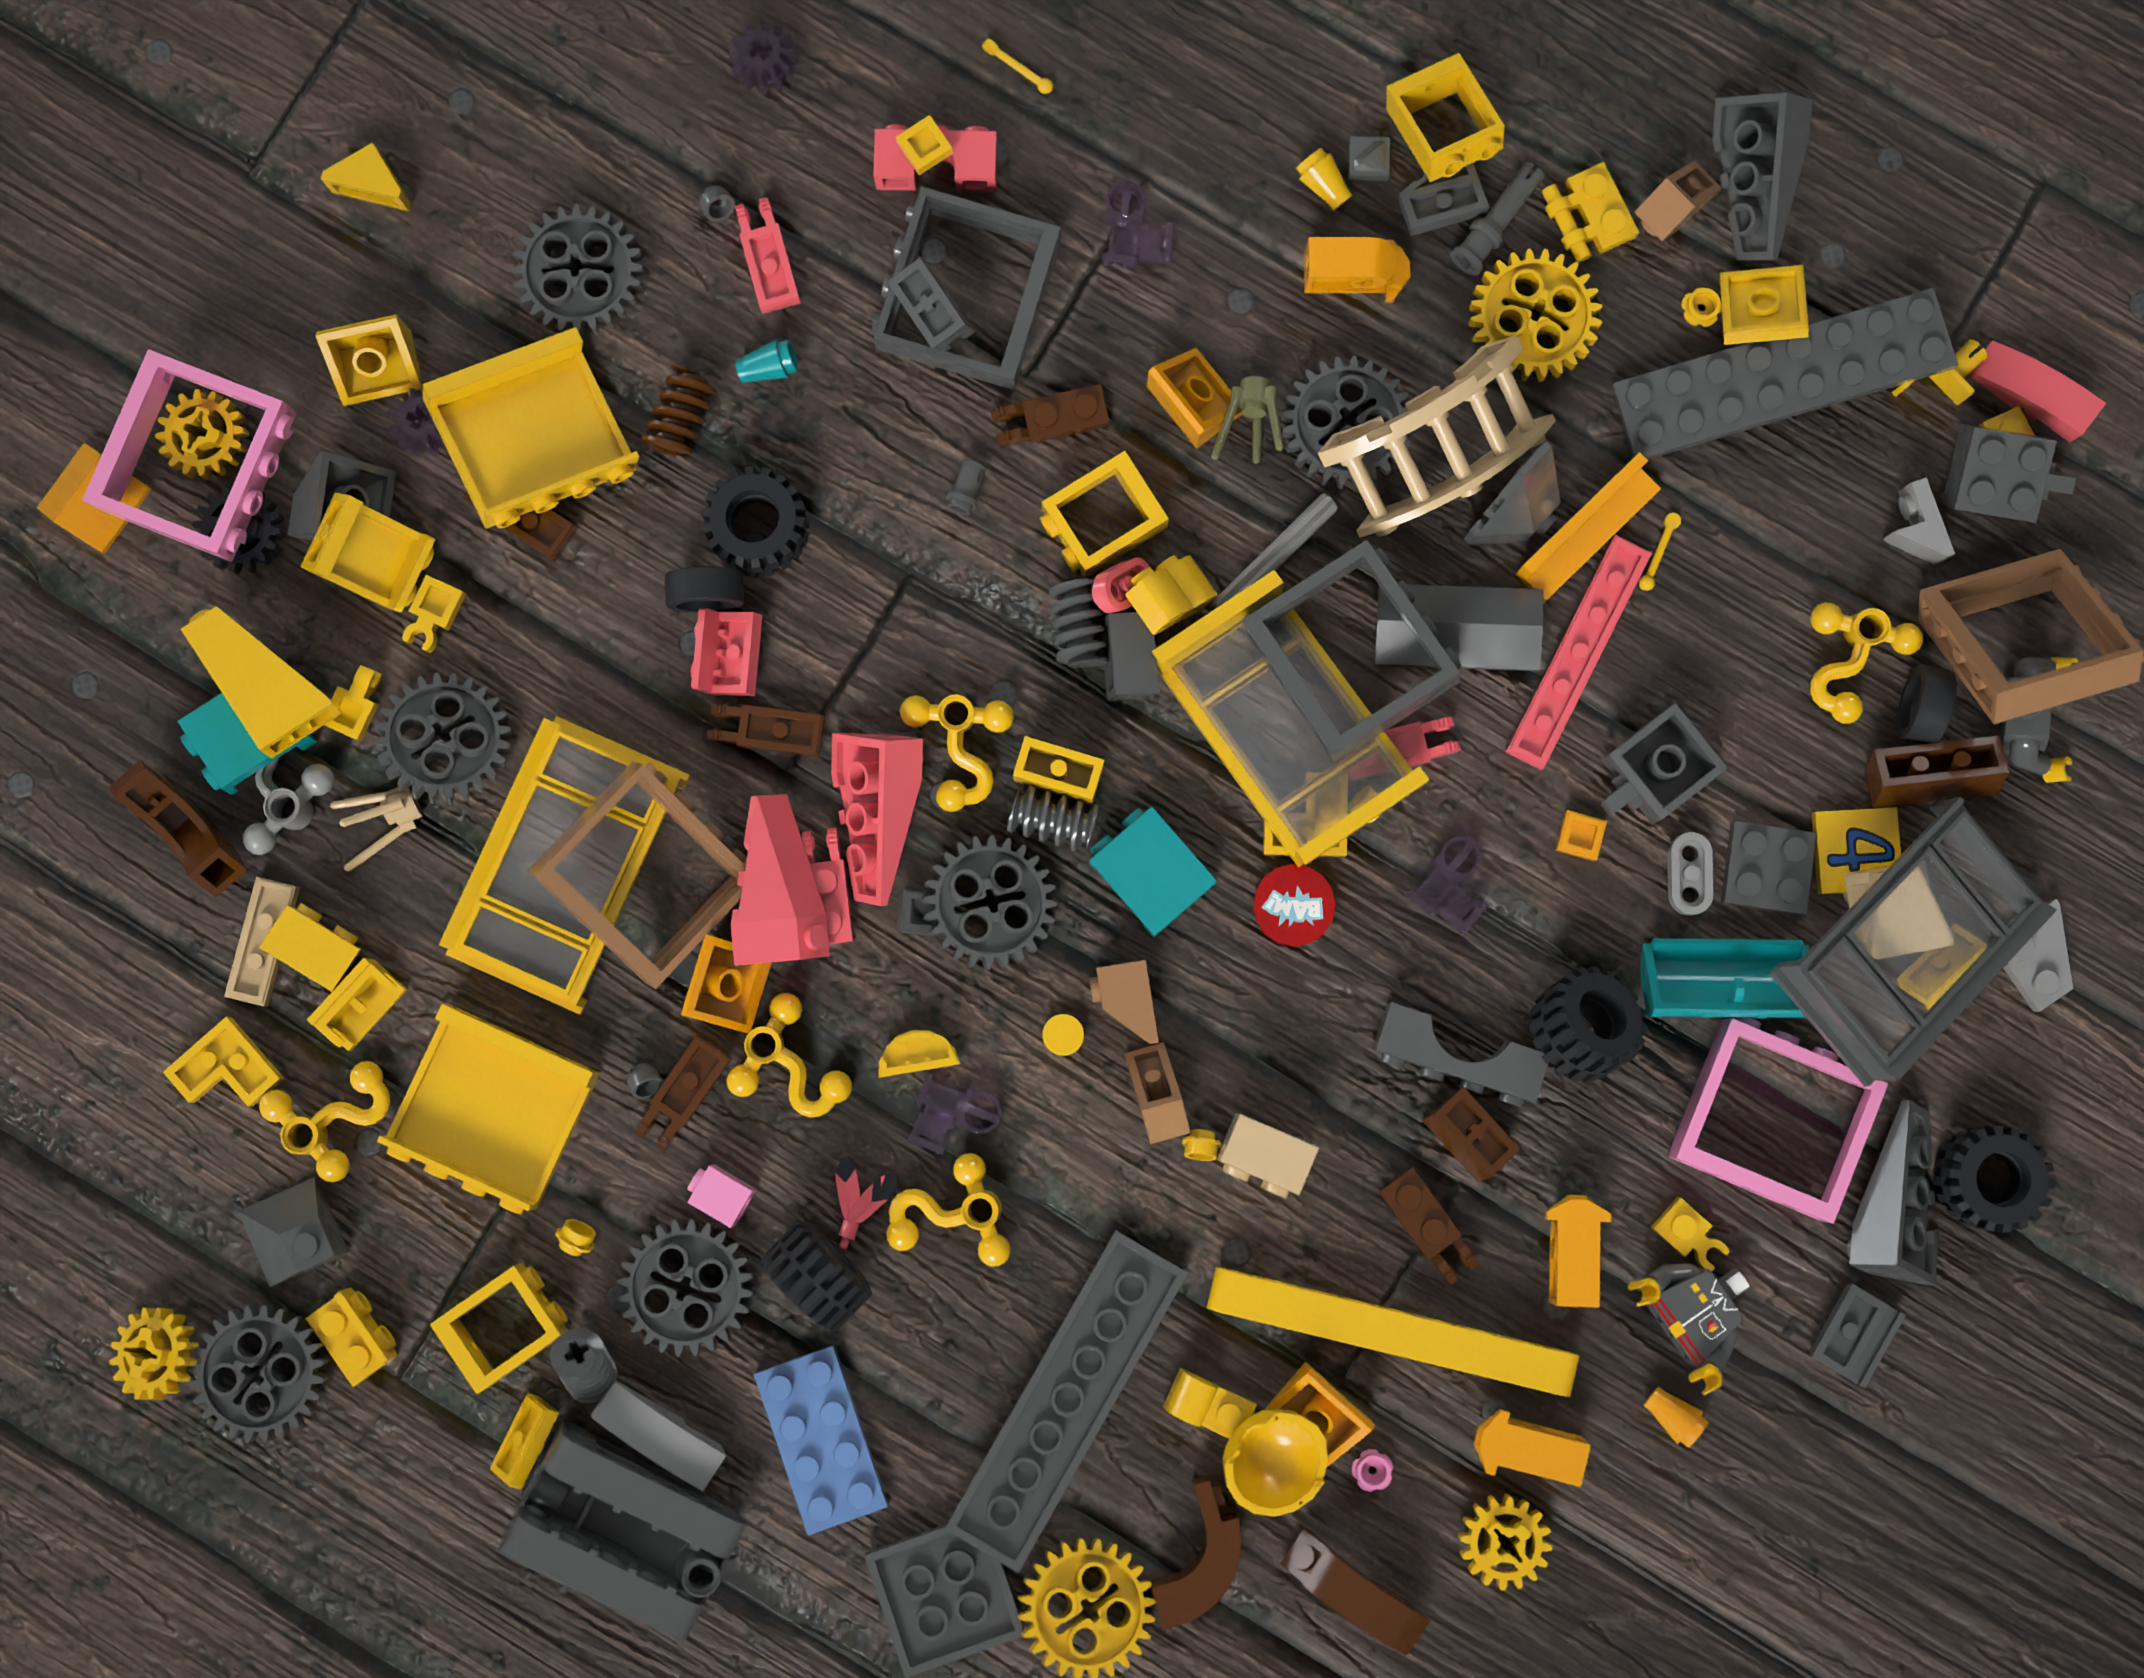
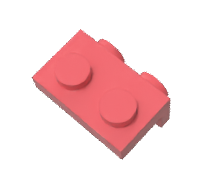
M699 608L698 620L694 630L696 640L694 661L691 665L692 689L717 696H755L763 615L755 612H718L709 608Z

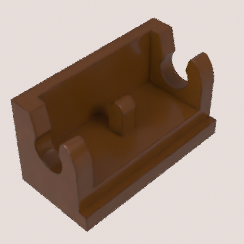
M1464 1086L1448 1095L1437 1109L1432 1110L1422 1119L1425 1125L1477 1182L1491 1178L1520 1150Z

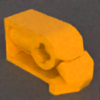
M1376 237L1308 238L1304 252V293H1385V303H1393L1398 293L1410 279V260L1394 240Z
M1568 1195L1545 1211V1220H1552L1550 1225L1549 1303L1556 1306L1600 1308V1222H1611V1213L1604 1210L1586 1195Z
M1499 1409L1478 1426L1474 1446L1486 1474L1495 1476L1498 1465L1581 1487L1591 1447L1582 1436L1509 1418L1510 1412Z

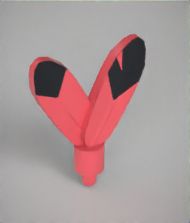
M842 1158L838 1163L835 1177L842 1215L845 1218L839 1232V1236H842L839 1247L841 1250H845L850 1239H855L859 1227L857 1223H861L871 1216L894 1193L898 1177L895 1174L884 1175L877 1179L860 1196L856 1169L850 1160Z

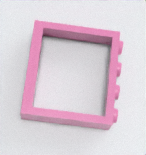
M148 349L82 501L100 511L232 562L240 543L245 544L246 529L251 517L256 515L262 506V492L268 478H271L278 469V455L284 441L293 434L290 427L297 412L279 399ZM175 376L265 410L211 537L120 502Z
M1736 1017V1020L1733 1018L1722 1019L1667 1157L1821 1222L1834 1224L1888 1083L1874 1081L1870 1086L1865 1087L1848 1066L1837 1062L1839 1056L1829 1050L1814 1047L1812 1052L1798 1046L1799 1038L1776 1030L1774 1035L1759 1030L1761 1023L1749 1017ZM1738 1037L1864 1089L1821 1200L1695 1148Z

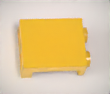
M335 492L300 567L387 609L402 612L404 607L411 604L416 595L417 586L415 583L421 570L426 569L433 558L434 549L432 546L435 538L419 533L363 505L362 501L350 495Z

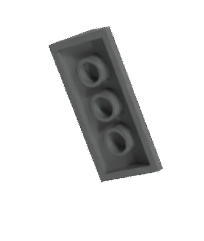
M1407 584L1415 598L1412 605L1420 616L1426 613L1431 618L1438 630V635L1435 636L1443 649L1449 646L1454 651L1462 665V669L1540 671L1543 638V589ZM1379 585L1375 665L1436 667Z

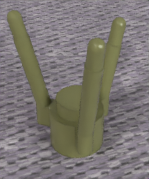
M1250 376L1241 380L1240 387H1232L1231 401L1211 454L1213 460H1217L1220 456L1238 406L1242 409V414L1245 417L1253 418V463L1257 464L1260 462L1262 417L1266 416L1267 410L1269 412L1275 448L1277 451L1283 449L1282 433L1276 405L1277 387L1272 386V382L1269 379Z

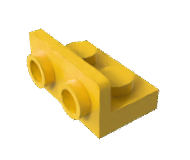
M352 1287L340 1290L334 1295L332 1300L309 1315L306 1320L313 1327L314 1332L352 1387H354L396 1358L398 1354L393 1348L396 1346V1342L392 1334L383 1325L378 1326L370 1315L372 1307L367 1298L360 1291L354 1292Z

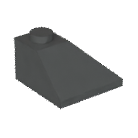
M320 451L293 495L288 535L313 541L335 492L350 495L362 501L363 505L390 518L396 471Z
M317 1177L306 1180L238 1211L270 1288L349 1253Z

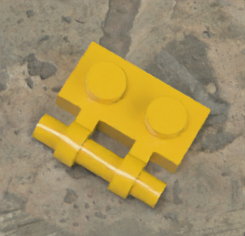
M1604 162L1567 178L1565 186L1570 194L1568 196H1562L1556 184H1552L1542 190V194L1548 204L1545 209L1550 219L1556 220L1564 236L1561 241L1566 251L1571 250L1577 263L1583 262L1592 256L1586 243L1592 240L1599 253L1602 254L1636 238L1639 234ZM1577 209L1586 227L1578 228L1570 212Z

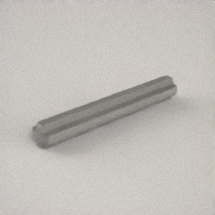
M1321 494L1214 599L1212 604L1214 609L1271 571H1276L1336 512L1338 506L1335 501L1327 494Z

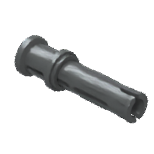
M1524 162L1483 219L1479 218L1472 222L1469 227L1470 234L1460 247H1454L1450 252L1451 260L1461 270L1471 275H1479L1483 270L1482 263L1492 249H1498L1501 246L1504 229L1509 225L1537 185L1544 179V174L1539 167L1527 180L1526 178L1534 164Z

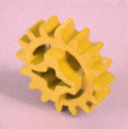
M195 389L192 400L183 393L179 394L180 405L175 407L167 403L165 407L171 413L168 418L158 417L157 419L165 427V430L156 433L155 438L162 443H166V445L158 450L159 453L165 458H171L168 465L177 471L182 469V473L192 479L198 472L200 477L210 480L211 470H215L221 476L226 475L224 467L226 463L229 462L236 467L239 464L238 460L234 457L236 451H247V448L239 443L240 438L249 436V431L244 427L238 426L246 420L244 415L239 411H234L236 405L229 399L222 401V396L214 391H211L208 397H206V394L201 390ZM220 416H222L225 421L227 434L224 433L221 428L223 420L220 418ZM199 433L206 434L205 437H203V436H198V435H199ZM178 436H180L183 441L181 449L178 443Z
M142 1308L141 1314H130L128 1316L130 1326H119L117 1329L122 1336L121 1341L111 1343V1347L118 1350L117 1357L109 1360L110 1365H118L119 1371L113 1376L114 1381H126L122 1392L134 1393V1399L164 1400L167 1394L179 1393L178 1381L189 1382L191 1377L186 1369L188 1366L197 1365L198 1362L190 1357L191 1351L199 1347V1343L189 1341V1337L195 1331L194 1327L183 1326L186 1316L184 1314H173V1309Z
M1510 1494L1504 1495L1501 1504H1498L1492 1495L1487 1496L1488 1507L1483 1509L1475 1503L1472 1505L1477 1514L1475 1518L1472 1519L1464 1516L1462 1519L1469 1527L1468 1532L1458 1533V1539L1468 1544V1547L1459 1551L1460 1556L1463 1559H1473L1467 1568L1472 1575L1482 1570L1481 1581L1486 1586L1495 1578L1500 1590L1505 1591L1509 1580H1512L1515 1586L1521 1589L1523 1588V1576L1527 1575L1530 1579L1536 1581L1538 1578L1533 1570L1534 1567L1538 1565L1547 1568L1548 1563L1541 1557V1553L1552 1551V1545L1542 1540V1537L1551 1532L1550 1528L1546 1524L1537 1525L1543 1516L1537 1509L1527 1514L1529 1503L1522 1498L1514 1506L1513 1498ZM1510 1514L1518 1518L1514 1517L1511 1521L1507 1522L1497 1521L1495 1516ZM1483 1527L1485 1529L1484 1543L1479 1547L1480 1550H1478V1536ZM1495 1528L1509 1538L1512 1544L1511 1547L1516 1552L1515 1555L1508 1549L1506 1550L1500 1546L1499 1537L1494 1532ZM1532 1535L1531 1550L1528 1556H1526V1540ZM1500 1562L1515 1565L1514 1568L1510 1569L1494 1568Z

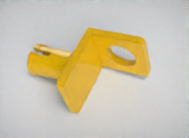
M1970 339L1966 341L1964 346L1955 353L1958 366L1955 369L1929 376L1956 405L1961 404L1975 392L1964 378L1988 357L1984 347L1971 358L1969 357V354L1980 345L1975 340ZM1915 380L1899 385L1892 394L1895 397L1898 396Z

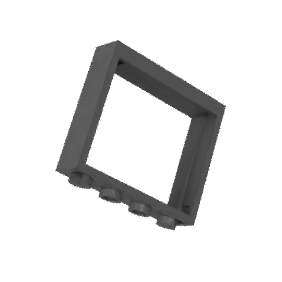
M921 186L917 200L912 199L910 206L906 210L905 221L909 222L906 236H899L895 245L893 259L898 261L894 274L888 273L883 283L881 297L886 299L882 312L876 311L872 318L873 325L870 335L874 336L876 350L1015 390L1060 246L1061 227ZM931 215L1038 245L1001 367L947 351H941L940 349L933 350L930 346L894 336L903 305L887 281L918 259Z
M1368 540L1242 619L1244 633L1333 764L1459 684L1460 672L1458 669L1462 667L1454 651L1449 646L1443 649L1435 636L1438 635V630L1431 618L1426 613L1420 616L1412 605L1415 598L1407 584L1403 580L1397 583L1389 570L1392 568V565L1381 548L1374 550ZM1365 564L1439 672L1340 735L1266 626Z

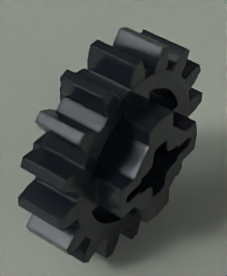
M222 486V497L217 498L209 493L207 497L211 505L208 508L204 506L197 507L199 513L204 516L202 521L192 522V526L200 530L203 535L211 537L231 489L227 486ZM262 492L263 502L259 512L263 522L255 520V515L251 517L246 529L245 544L240 543L232 562L205 551L201 552V556L208 561L214 559L213 566L222 571L228 566L229 571L235 575H240L242 566L249 572L255 573L257 569L256 562L258 561L270 565L271 561L267 554L270 551L280 553L282 550L275 544L276 538L286 537V533L276 526L285 521L280 513L273 512L278 506L275 501L270 498L264 500L265 493Z

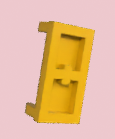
M363 958L309 1016L307 1021L337 1047L343 1046L346 1050L352 1051L408 989L376 960Z

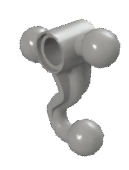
M279 758L256 772V786L265 797L263 810L267 820L264 823L252 824L244 831L243 844L247 851L254 855L266 854L274 848L276 834L282 827L290 830H300L310 823L314 813L310 799L314 795L320 796L328 793L334 785V775L329 767L324 764H312L305 768L301 775V785L295 791L278 788L272 780ZM293 800L295 803L294 812L290 817L284 819L282 814L283 807L287 802Z

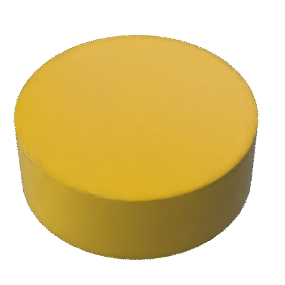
M1056 1015L1049 1019L1044 1026V1044L1056 1055L1066 1056L1073 1054L1083 1043V1027L1071 1015Z

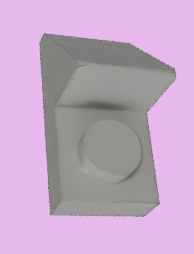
M1927 477L1911 482L1899 491L1900 498L1898 500L1900 512L1905 520H1909L1911 526L1894 531L1883 540L1935 565L1953 556L1955 552Z

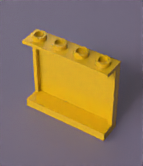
M576 327L423 384V401L485 529L495 525L498 528L511 526L519 521L520 516L533 510L536 513L549 511L558 505L559 500L571 495L574 498L587 496L596 490L597 485L607 481H611L612 484L625 481L634 474L633 471L637 468L639 455L637 451L631 453L582 353L583 340Z
M441 1004L435 1017L440 1023L387 1135L379 1136L377 1142L388 1147L386 1154L407 1163L413 1158L426 1164L423 1170L435 1177L447 1180L450 1175L463 1181L461 1188L474 1195L484 1197L487 1192L500 1198L499 1205L511 1212L522 1214L524 1210H536L600 1072L458 1007Z

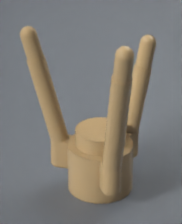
M396 787L385 792L333 801L330 804L332 809H340L380 802L378 807L341 819L339 824L342 827L383 814L389 825L398 824L396 828L345 864V871H351L403 833L417 828L414 820L423 817V813L418 799L415 800L413 798L411 787L402 792Z

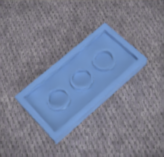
M835 1345L755 1372L754 1377L807 1535L887 1508L889 1504Z

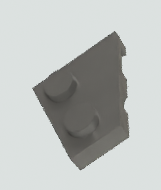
M1473 163L1463 167L1453 176L1441 177L1432 182L1429 181L1424 173L1420 180L1412 182L1399 194L1398 200L1410 236L1486 215L1489 210V204Z

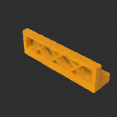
M1640 452L1515 574L1529 589H1543V603L1661 490L1641 469L1648 460Z

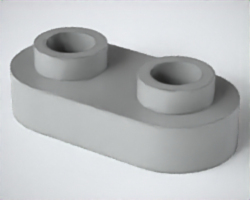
M1688 832L1677 836L1668 848V898L1673 909L1682 915L1700 914L1708 909L1713 900L1712 846L1705 836L1695 832ZM1684 847H1690L1694 851V859L1691 862L1686 861L1682 856ZM1685 888H1691L1695 893V899L1691 903L1683 899L1682 893Z

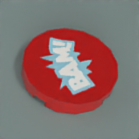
M1296 864L1277 867L1264 876L1255 890L1252 908L1256 922L1265 936L1278 944L1296 947L1312 943L1326 932L1333 921L1336 903L1333 890L1322 874L1308 866L1302 865L1298 868Z

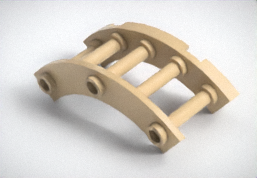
M1517 335L1481 346L1467 362L1453 372L1456 380L1443 390L1439 386H1433L1406 402L1407 412L1387 422H1384L1382 416H1379L1350 429L1335 433L1321 448L1318 455L1324 467L1337 463L1347 466L1370 512L1356 530L1359 538L1374 533L1378 537L1385 536L1396 530L1399 524L1434 510L1459 496L1465 498L1476 494L1483 488V482L1506 468L1527 450L1541 444L1546 439L1545 433L1556 421L1553 414L1533 419L1511 372L1513 368L1512 362L1523 350ZM1494 378H1496L1517 423L1506 437H1504L1485 396L1487 392L1485 385ZM1463 401L1470 402L1492 449L1470 466L1447 420L1449 417L1448 411ZM1425 424L1432 426L1455 474L1427 489L1405 443L1407 439L1406 434ZM1384 446L1385 449H1390L1412 494L1411 497L1386 507L1362 460L1364 453Z

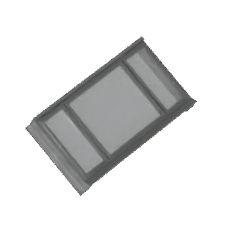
M1945 796L1939 797L1929 807L1937 818L1808 953L1798 961L1780 962L1769 973L1865 1087L1870 1086L1874 1081L1900 1080L2057 911V909L2040 899L1963 806L1964 800L1961 797L1948 800Z

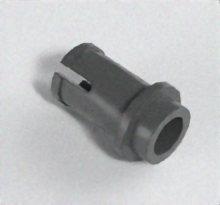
M962 460L953 490L946 495V499L949 501L947 507L956 513L969 515L972 509L977 508L978 502L975 498L986 468L975 461Z

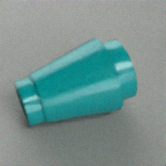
M775 339L735 360L737 374L742 383L790 378L791 373L797 372L799 369L794 348L789 340L780 342L779 339Z

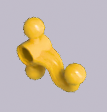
M1824 602L1818 604L1810 615L1813 628L1821 634L1828 635L1835 633L1837 630L1843 631L1845 641L1853 647L1848 661L1831 663L1822 666L1815 672L1810 682V693L1813 701L1820 708L1830 712L1833 718L1842 724H1850L1857 721L1863 712V703L1859 696L1852 692H1841L1836 696H1832L1827 691L1828 682L1835 679L1848 678L1859 673L1868 660L1871 646L1883 641L1890 643L1893 649L1902 655L1916 653L1923 644V633L1920 628L1912 623H1902L1896 627H1891L1889 617L1884 611L1877 608H1869L1848 616L1844 615L1841 609L1833 603ZM1861 619H1867L1873 624L1874 634L1871 639L1861 634L1859 629Z
M957 694L947 696L939 705L930 704L927 699L918 695L906 698L899 710L902 721L914 728L922 727L928 721H939L948 730L947 749L952 761L977 777V784L970 789H966L957 780H946L941 783L935 794L939 807L944 811L956 812L965 805L978 804L986 799L993 787V773L987 763L965 751L963 747L964 732L969 730L974 723L984 724L988 730L995 733L1006 731L1013 724L1014 720L1011 706L1004 701L995 700L988 703L985 707H974L967 698ZM953 703H962L968 709L967 719L960 725H951L946 719V710Z
M787 992L776 995L769 1005L771 1018L767 1025L751 1030L746 1036L744 1050L748 1057L743 1064L733 1067L728 1072L726 1078L727 1087L733 1095L738 1097L752 1095L759 1086V1075L757 1072L762 1064L776 1061L790 1071L788 1094L792 1107L800 1115L809 1118L820 1117L828 1113L836 1103H841L850 1096L852 1082L846 1073L839 1070L830 1071L820 1081L821 1097L816 1101H810L806 1098V1067L798 1055L784 1047V1039L781 1035L785 1025H791L800 1018L802 1004L794 994ZM760 1033L770 1034L775 1040V1050L768 1057L758 1055L753 1048L754 1039Z
M363 1061L352 1069L350 1083L359 1093H370L374 1102L369 1109H362L350 1103L338 1101L329 1103L312 1118L298 1117L292 1111L293 1102L289 1094L282 1090H271L264 1094L260 1100L259 1110L267 1121L273 1123L280 1122L283 1125L280 1139L287 1151L298 1155H311L317 1161L316 1171L320 1178L333 1183L342 1180L347 1175L350 1164L346 1154L336 1149L329 1150L325 1146L328 1140L326 1126L336 1118H342L362 1126L375 1124L386 1115L391 1101L389 1091L382 1082L383 1073L381 1068L374 1062ZM303 1125H308L313 1133L312 1141L306 1147H301L296 1139L297 1131Z
M965 1153L959 1156L954 1163L953 1174L959 1183L966 1186L969 1195L964 1200L961 1208L945 1211L927 1192L916 1188L906 1189L897 1194L889 1208L890 1225L886 1231V1239L889 1245L898 1251H908L917 1243L919 1238L918 1228L914 1222L906 1219L905 1216L906 1209L911 1205H915L937 1226L950 1228L967 1224L970 1228L979 1230L982 1240L978 1245V1255L981 1261L992 1267L1004 1264L1010 1256V1244L1004 1236L997 1233L995 1226L1002 1213V1203L995 1193L984 1190L982 1179L985 1176L986 1167L983 1159L976 1154ZM982 1198L991 1204L993 1213L989 1220L980 1221L973 1216L971 1206L975 1199Z

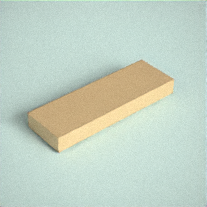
M256 877L224 997L260 1006H269L280 960L265 952L259 946L285 907L291 905L295 908L300 887Z

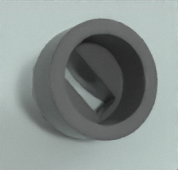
M708 186L699 198L701 210L713 222L727 219L735 208L734 199L722 186ZM721 199L722 202L719 204L715 200Z
M648 1063L637 1064V1069H631L627 1076L628 1087L636 1099H647L654 1096L664 1083L658 1070Z

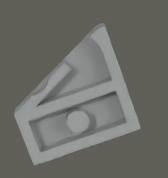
M2057 899L2046 902L2057 909V911L2003 968L2033 1012H2040L2073 989L2061 907ZM1996 937L1987 942L1986 945L1989 946Z

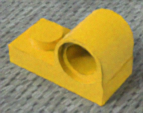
M1181 1367L1163 1403L1164 1410L1171 1415L1194 1426H1203L1230 1439L1241 1423L1253 1415L1257 1406L1255 1402Z

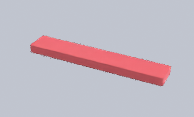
M1618 535L1612 538L1505 750L1506 753L1540 770L1544 769L1652 554L1651 552Z

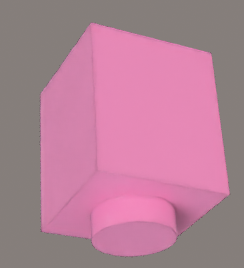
M714 1164L708 1166L706 1171L701 1168L697 1171L687 1189L693 1193L687 1203L732 1228L738 1224L757 1189Z

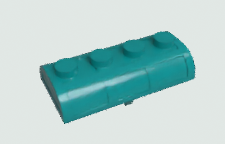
M1653 938L1651 944L1643 943L1640 957V979L1646 1013L1648 1017L1806 1018L1769 973L1780 962L1801 960L1808 953L1809 945H1804L1803 940Z

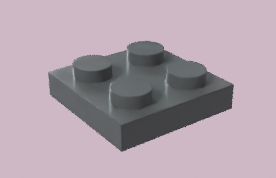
M1739 821L1731 822L1721 903L1806 915L1817 833Z

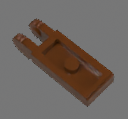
M1101 384L1022 401V404L1002 406L991 412L994 422H1006L1025 417L1027 428H1018L999 433L996 436L999 446H1008L1028 441L1033 444L1109 426Z
M466 491L462 498L468 503H470L472 506H474L468 492ZM533 510L521 515L520 520L513 525L503 528L554 562L557 561L578 530L575 525L552 510L543 513H536Z
M743 704L742 707L711 705V715L722 719H740L738 733L722 729L707 730V740L736 744L738 747L820 757L825 721L824 715Z
M696 1035L650 1101L651 1107L635 1129V1133L641 1138L648 1134L661 1112L671 1118L672 1122L666 1131L661 1134L656 1144V1148L664 1153L681 1128L686 1127L733 1058L702 1036Z
M1410 1167L1378 1191L1427 1260L1431 1259L1450 1286L1458 1281L1451 1265L1446 1263L1439 1254L1446 1247L1452 1244L1459 1254L1461 1261L1471 1270L1479 1265L1469 1248L1461 1240L1462 1234L1413 1167Z

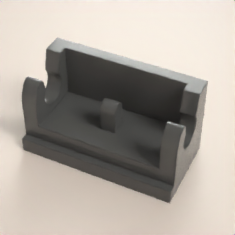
M920 257L887 281L933 350L938 348L941 351H948L951 349L950 343L958 337L967 339L975 333L932 267Z
M1137 612L1107 614L1100 621V625L1105 628V631L1101 632V641L1106 642V647L1102 649L1103 658L1108 659V663L1104 664L1107 702L1149 698V695L1160 693L1157 660L1152 654V651L1156 649L1155 635L1151 633Z

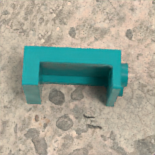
M223 693L177 721L185 733L180 736L182 743L193 757L199 755L206 765L201 770L205 779L214 790L220 788L230 795H234L239 791L236 786L238 783L297 746L304 751L317 743L311 733L271 759L259 750Z
M1150 807L1145 813L1138 808L1121 823L1125 830L1116 838L1112 839L1107 835L1090 850L1094 857L1089 860V864L1102 876L1154 938L1210 890L1217 881L1154 808Z

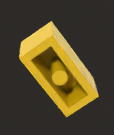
M1025 736L1014 769L1013 779L1015 782L1028 786L1035 785V788L1041 790H1051V793L1067 795L1068 798L1074 800L1081 799L1084 803L1092 805L1105 760Z
M303 903L297 909L287 905L259 948L333 992L342 982L363 950L355 945L359 938L339 925L332 931L320 924L319 921L322 915Z

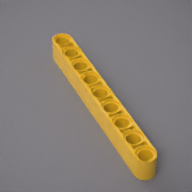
M1223 1267L1215 1268L1206 1306L1207 1309L1566 1397L1571 1396L1579 1360L1578 1354Z

